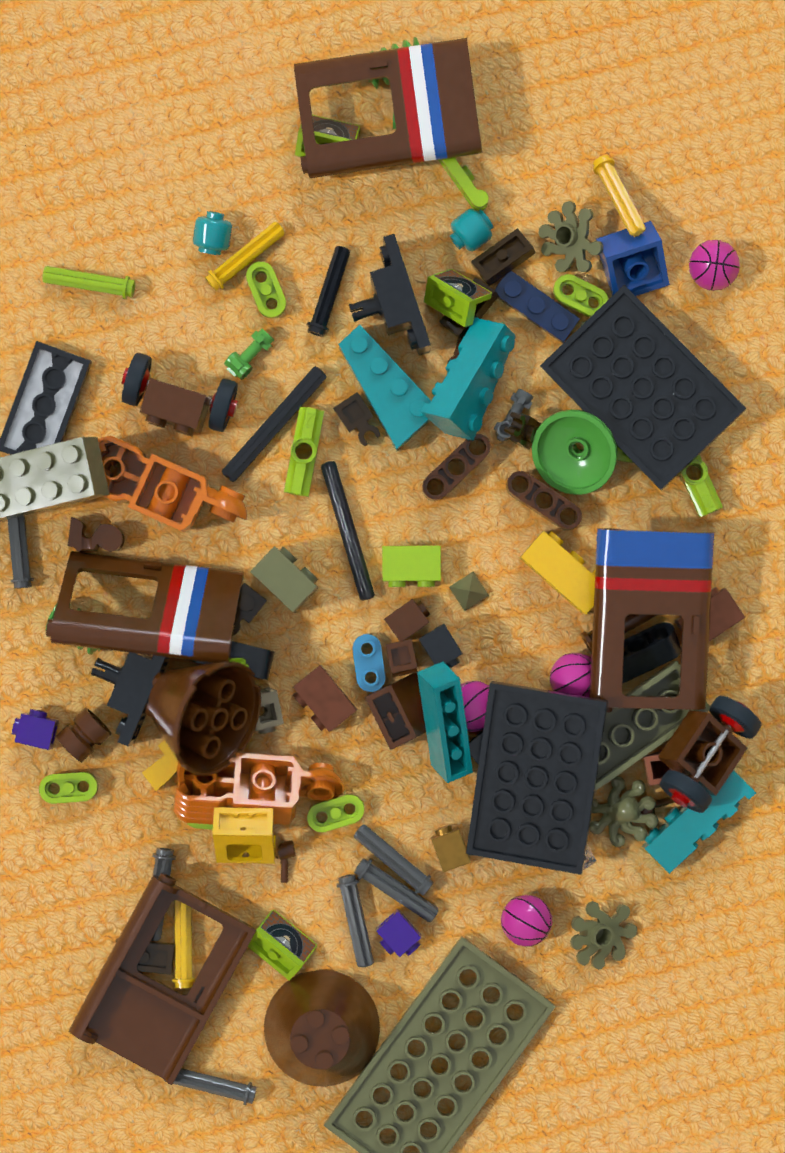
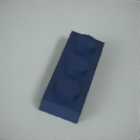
M513 271L508 272L495 288L499 295L498 299L562 344L580 320L576 315Z

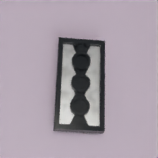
M36 341L0 438V451L12 455L63 442L92 361Z

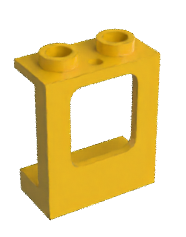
M214 807L213 841L216 862L275 864L276 835H273V808ZM248 853L249 856L243 857V854Z

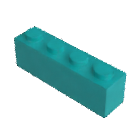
M444 662L417 672L431 766L447 783H450L473 773L460 678Z

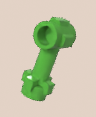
M262 328L259 332L255 331L251 335L254 341L241 355L233 352L226 359L224 365L228 367L227 370L235 378L238 377L241 380L246 378L253 369L249 364L250 361L262 349L268 351L272 347L271 343L274 339Z

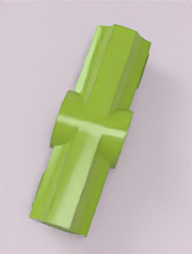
M309 407L299 408L284 493L309 497L325 411ZM302 444H307L312 448V455L308 459H300L296 455L297 448Z
M699 455L679 476L689 493L699 518L723 508L709 477L707 465ZM687 467H698L701 471L700 479H689L686 474Z

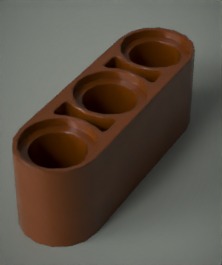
M476 434L474 440L484 443L485 452L483 454H472L469 450V444L472 440L466 439L425 478L422 491L427 499L431 501L443 499L487 457L491 445L486 436ZM452 460H459L464 465V472L460 475H453L448 470V464ZM431 480H439L443 484V492L439 495H432L427 490V484Z
M517 471L508 478L506 482L507 492L555 526L563 530H571L580 524L582 520L580 508L524 471ZM521 477L526 480L527 489L525 492L518 493L513 490L512 480L514 478ZM546 493L551 497V506L549 508L542 509L537 505L536 497L538 494ZM570 509L575 513L576 519L573 524L567 525L561 521L560 514L562 510Z

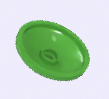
M563 410L548 417L537 429L532 443V457L538 473L550 486L568 494L582 495L599 489L610 479L617 464L618 451L612 432L599 418L581 410ZM576 443H581L584 446V450H579L576 447Z

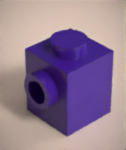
M30 709L29 713H22L20 718L15 719L12 735H16V743L50 750L53 749L59 720L46 718L47 712Z
M396 909L376 927V932L383 938L380 944L390 955L395 952L399 957L404 953L409 956L421 945L418 942L421 939V934L399 909Z

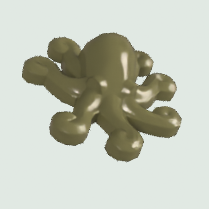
M572 201L563 204V215L556 210L548 214V221L554 223L556 229L549 224L542 225L539 228L538 234L541 238L549 237L557 243L545 242L542 245L541 252L545 256H550L553 253L565 255V259L557 260L555 268L559 272L569 270L575 259L578 271L589 272L592 264L589 260L585 259V250L591 255H600L603 251V244L600 241L591 242L587 239L589 221L593 218V211L588 208L581 209L577 218L574 213L576 205Z
M617 776L611 780L613 789L608 796V802L599 804L596 799L593 800L592 813H603L604 815L599 822L592 821L589 830L593 834H600L608 825L611 843L615 847H621L625 844V837L618 833L619 828L626 833L633 834L635 839L641 842L646 839L647 831L644 827L634 826L632 822L646 823L649 828H655L659 820L654 813H641L644 809L652 810L655 808L656 801L652 796L643 797L640 802H637L635 799L636 796L645 792L646 788L642 780L634 781L632 789L626 791L620 798L619 795L625 788V780Z
M594 901L589 902L586 906V912L589 916L597 918V922L584 920L579 916L574 917L571 922L572 928L580 933L571 938L570 944L575 950H580L583 945H587L586 948L580 950L576 955L579 964L587 965L590 961V956L595 954L591 959V964L596 969H602L605 966V958L611 950L614 960L621 961L624 959L626 952L620 937H635L637 927L632 923L627 924L625 928L619 926L630 915V909L626 905H618L617 914L609 917L605 912L599 910L598 903Z

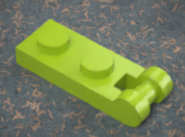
M456 157L438 159L471 208L476 211L479 209L484 211L488 204V194L484 190H477L472 181L475 178L466 165L461 167L455 159Z

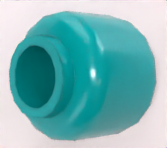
M468 209L451 222L453 233L449 237L459 250L464 247L466 250L473 252L492 238L491 229L494 227L481 209L478 211Z
M207 211L206 216L198 217L195 221L193 243L199 247L198 251L221 255V251L227 250L232 233L231 222L224 220L223 213Z

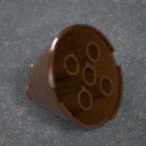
M226 661L174 668L165 673L159 672L154 677L153 688L145 710L146 714L152 718L179 764L187 771L199 776L216 774L227 768L231 764L228 760L238 750L243 752L256 728L261 708L260 686L255 684L254 673L249 667L238 662Z
M327 969L301 973L284 983L271 999L264 1021L265 1042L277 1066L292 1079L303 1084L318 1087L341 1084L360 1073L373 1057L380 1035L379 1015L368 991L352 977Z

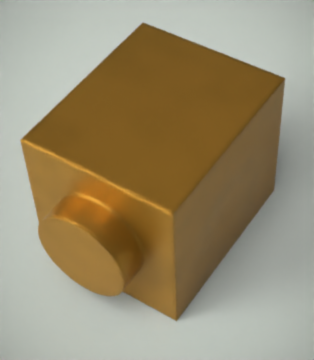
M447 825L435 830L436 835L432 836L431 840L443 873L471 863L468 854H466V848L458 827L452 829L451 825Z

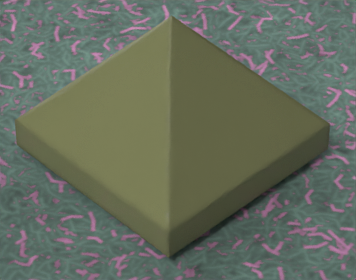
M471 572L449 587L464 611L489 596L474 572Z

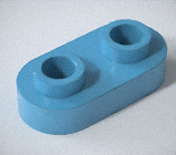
M364 634L354 641L352 648L356 680L361 689L367 692H374L379 690L385 682L382 648L380 641L375 636ZM364 643L372 645L373 650L370 654L362 652L361 647ZM368 672H374L377 677L376 681L368 683L365 675Z

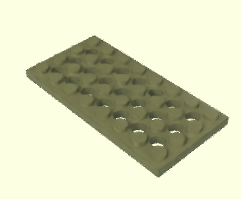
M461 936L327 1118L324 1127L360 1153H403L404 1149L408 1146L417 1147L420 1153H449L554 1010L555 1004ZM466 969L473 970L476 973V980L471 985H465L459 979L461 972ZM486 988H497L500 992L498 1000L487 1002L483 998V992ZM447 993H454L459 997V1003L455 1008L450 1009L443 1005L442 999ZM518 1004L523 1008V1014L519 1019L513 1020L507 1016L506 1011L510 1005ZM472 1010L479 1011L483 1016L481 1023L476 1026L469 1025L466 1022V1015ZM435 1016L442 1021V1026L438 1031L431 1032L426 1029L425 1022L429 1017ZM494 1028H502L506 1032L505 1039L500 1043H494L489 1038V1034ZM453 1034H461L465 1038V1044L462 1048L453 1049L450 1047L448 1041ZM413 1040L421 1041L425 1046L423 1053L412 1055L408 1051L409 1043ZM478 1051H483L489 1056L487 1064L481 1067L476 1066L472 1062V1056ZM441 1057L448 1062V1068L444 1072L437 1073L432 1069L431 1063L435 1058ZM403 1064L408 1070L407 1075L402 1079L394 1078L390 1072L393 1065ZM460 1075H467L472 1081L471 1086L466 1090H460L455 1086V1079ZM419 1081L429 1083L431 1086L429 1094L426 1096L417 1095L414 1091L415 1084ZM384 1087L389 1090L390 1098L386 1102H378L374 1099L373 1093L377 1088ZM444 1098H448L454 1103V1109L447 1114L440 1112L437 1108L439 1101ZM401 1105L412 1107L414 1113L410 1119L403 1120L398 1117L397 1109ZM361 1111H368L373 1116V1121L367 1126H362L356 1121L357 1114ZM426 1122H432L437 1127V1132L432 1137H425L420 1132L421 1126ZM390 1128L395 1131L396 1139L392 1143L381 1141L379 1134L383 1129Z

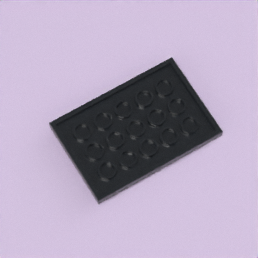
M625 285L540 365L583 411L596 416L606 424L614 436L616 445L661 491L746 411V407Z
M496 681L490 682L466 854L582 875L608 700Z

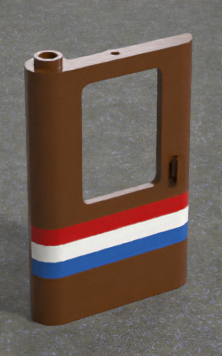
M467 38L294 64L305 156H301V167L303 174L308 173L309 178L482 153ZM378 78L389 79L396 125L394 133L328 144L316 143L310 102V91L312 89Z
M71 551L54 617L47 621L46 637H51V643L211 663L230 661L233 628L244 572ZM91 572L157 581L158 586L151 616L149 618H138L69 608L78 573Z

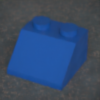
M651 221L644 223L645 232L638 237L631 236L627 229L596 238V241H600L603 244V251L599 256L612 296L623 285L635 296L670 285L662 240Z

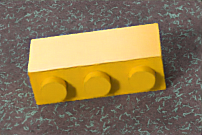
M545 531L541 532L519 558L580 613L586 615L594 607L595 569L591 573L583 566L586 561L573 550L569 554L561 547L564 542L554 532L550 531L549 534Z

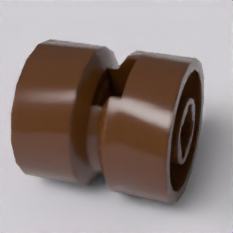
M84 708L74 718V725H67L56 735L62 746L81 763L94 752V744L101 745L112 734L107 726L88 708Z

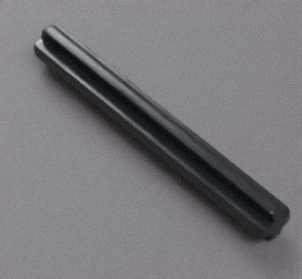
M315 366L307 373L222 469L224 476L232 482L239 478L324 382L327 376L321 369Z
M329 461L321 465L322 473L361 601H365L375 596L336 462Z

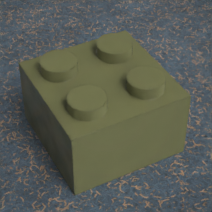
M274 546L250 572L293 613H296L319 588L314 584L318 579L306 567L302 570L296 567L293 563L297 559L284 546L280 550Z

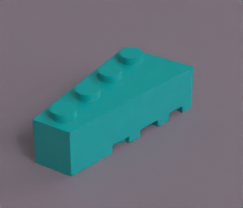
M475 318L458 346L460 354L457 358L450 359L445 368L447 375L444 381L436 383L431 391L435 396L430 404L424 403L420 412L443 433L474 441L476 433L481 429L487 406L492 402L493 392L498 379L503 375L507 357L514 348L516 335L505 324Z
M359 324L338 344L339 349L395 450L398 451L430 421L420 410L424 403L430 404L431 400Z
M733 770L716 796L711 795V804L705 812L698 813L682 806L679 809L675 806L665 815L664 820L666 822L659 829L655 827L647 833L642 847L670 874L697 849L698 844L696 842L699 839L704 841L717 830L719 826L717 821L720 818L723 820L728 817L730 818L738 811L739 801L744 796L750 800L756 792Z

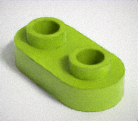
M266 262L253 263L247 270L246 279L259 312L266 318H278L286 309V299L274 269ZM257 274H266V280L258 282L256 280ZM271 299L277 301V307L274 309H269L266 306L267 302Z
M571 274L559 277L553 287V293L557 301L588 317H591L609 300L604 290ZM568 285L572 287L573 293L565 295L562 288ZM591 298L596 299L599 303L598 307L591 308L588 300Z
M89 772L51 774L43 778L39 785V793L42 799L52 804L87 801L93 798L98 791V781ZM81 781H86L89 784V789L85 792L79 788ZM52 783H57L60 786L59 793L54 794L51 792L50 786Z
M346 794L328 801L319 802L310 808L307 814V821L313 830L327 832L358 822L364 814V804L358 796L353 794ZM348 803L355 806V812L352 814H348L344 810V806ZM325 812L328 819L325 822H319L316 818L317 813Z

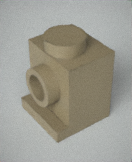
M269 687L260 689L261 706L264 707L265 711L259 716L255 731H258L259 734L273 732L276 730L275 726L284 724L278 692Z

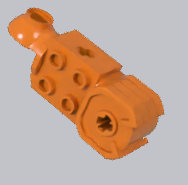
M105 436L98 439L110 494L103 497L119 504L130 502L128 508L182 532H186L194 526L204 502L211 505L209 512L234 523L236 517L247 520V510L243 503L244 495L222 485L219 490L208 486V480L205 477L154 454H151L148 459L145 453L138 447L113 436ZM116 463H120L121 472L116 477H113L110 468L112 465L117 467Z
M236 752L235 757L228 760L231 764L227 768L208 776L195 775L184 769L178 762L176 773L177 789L175 791L173 812L185 823L213 825L214 807L273 808V824L289 825L295 818L299 796L316 801H328L342 795L345 788L342 779L334 772V767L328 763H314L309 766L308 771L302 770L295 757Z

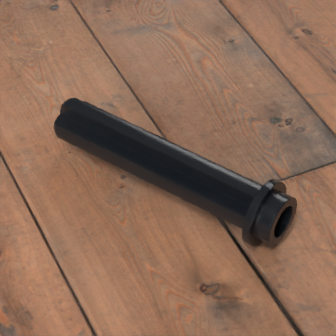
M335 247L312 321L307 322L309 327L307 332L310 334L324 337L325 333L329 332V328L326 326L350 255V250L345 247Z

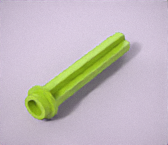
M45 266L42 275L44 283L121 295L123 299L133 297L135 290V280H130V276H126L124 279Z

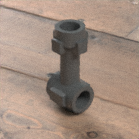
M518 389L516 393H513L510 400L514 403L505 420L497 422L494 427L497 440L503 442L510 439L511 435L504 432L505 426L510 427L513 421L510 413L520 414L524 408L529 410L533 399L531 394L522 389Z

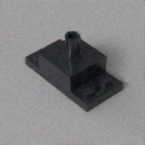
M395 234L383 237V246H380V256L384 268L370 272V282L374 291L373 297L349 304L353 320L356 322L357 320L379 314L383 318L388 335L407 330L406 335L411 350L417 349L418 355L429 353L431 344Z
M129 653L122 668L105 662L100 658L96 660L94 666L104 669L105 672L93 668L91 676H96L115 684L107 706L128 714V717H122L117 727L116 734L120 735L118 743L125 746L135 744L147 715L145 710L153 688V679L159 672H165L170 657L153 656L152 658L145 654Z

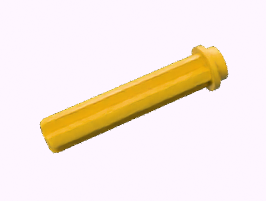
M608 155L600 156L593 162V171L596 175L600 176L629 234L638 237L645 232V225L614 168L615 161L613 158H609Z
M273 222L213 272L209 270V275L205 279L215 291L219 288L223 290V284L284 236V229L279 223Z
M174 900L175 978H172V982H175V988H191L192 982L195 981V978L192 977V908L178 900Z

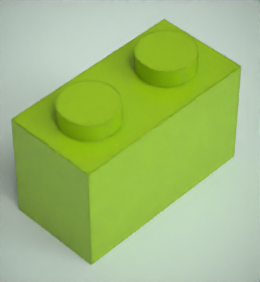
M382 546L383 582H388V587H406V581H417V587H435V581H441V546Z

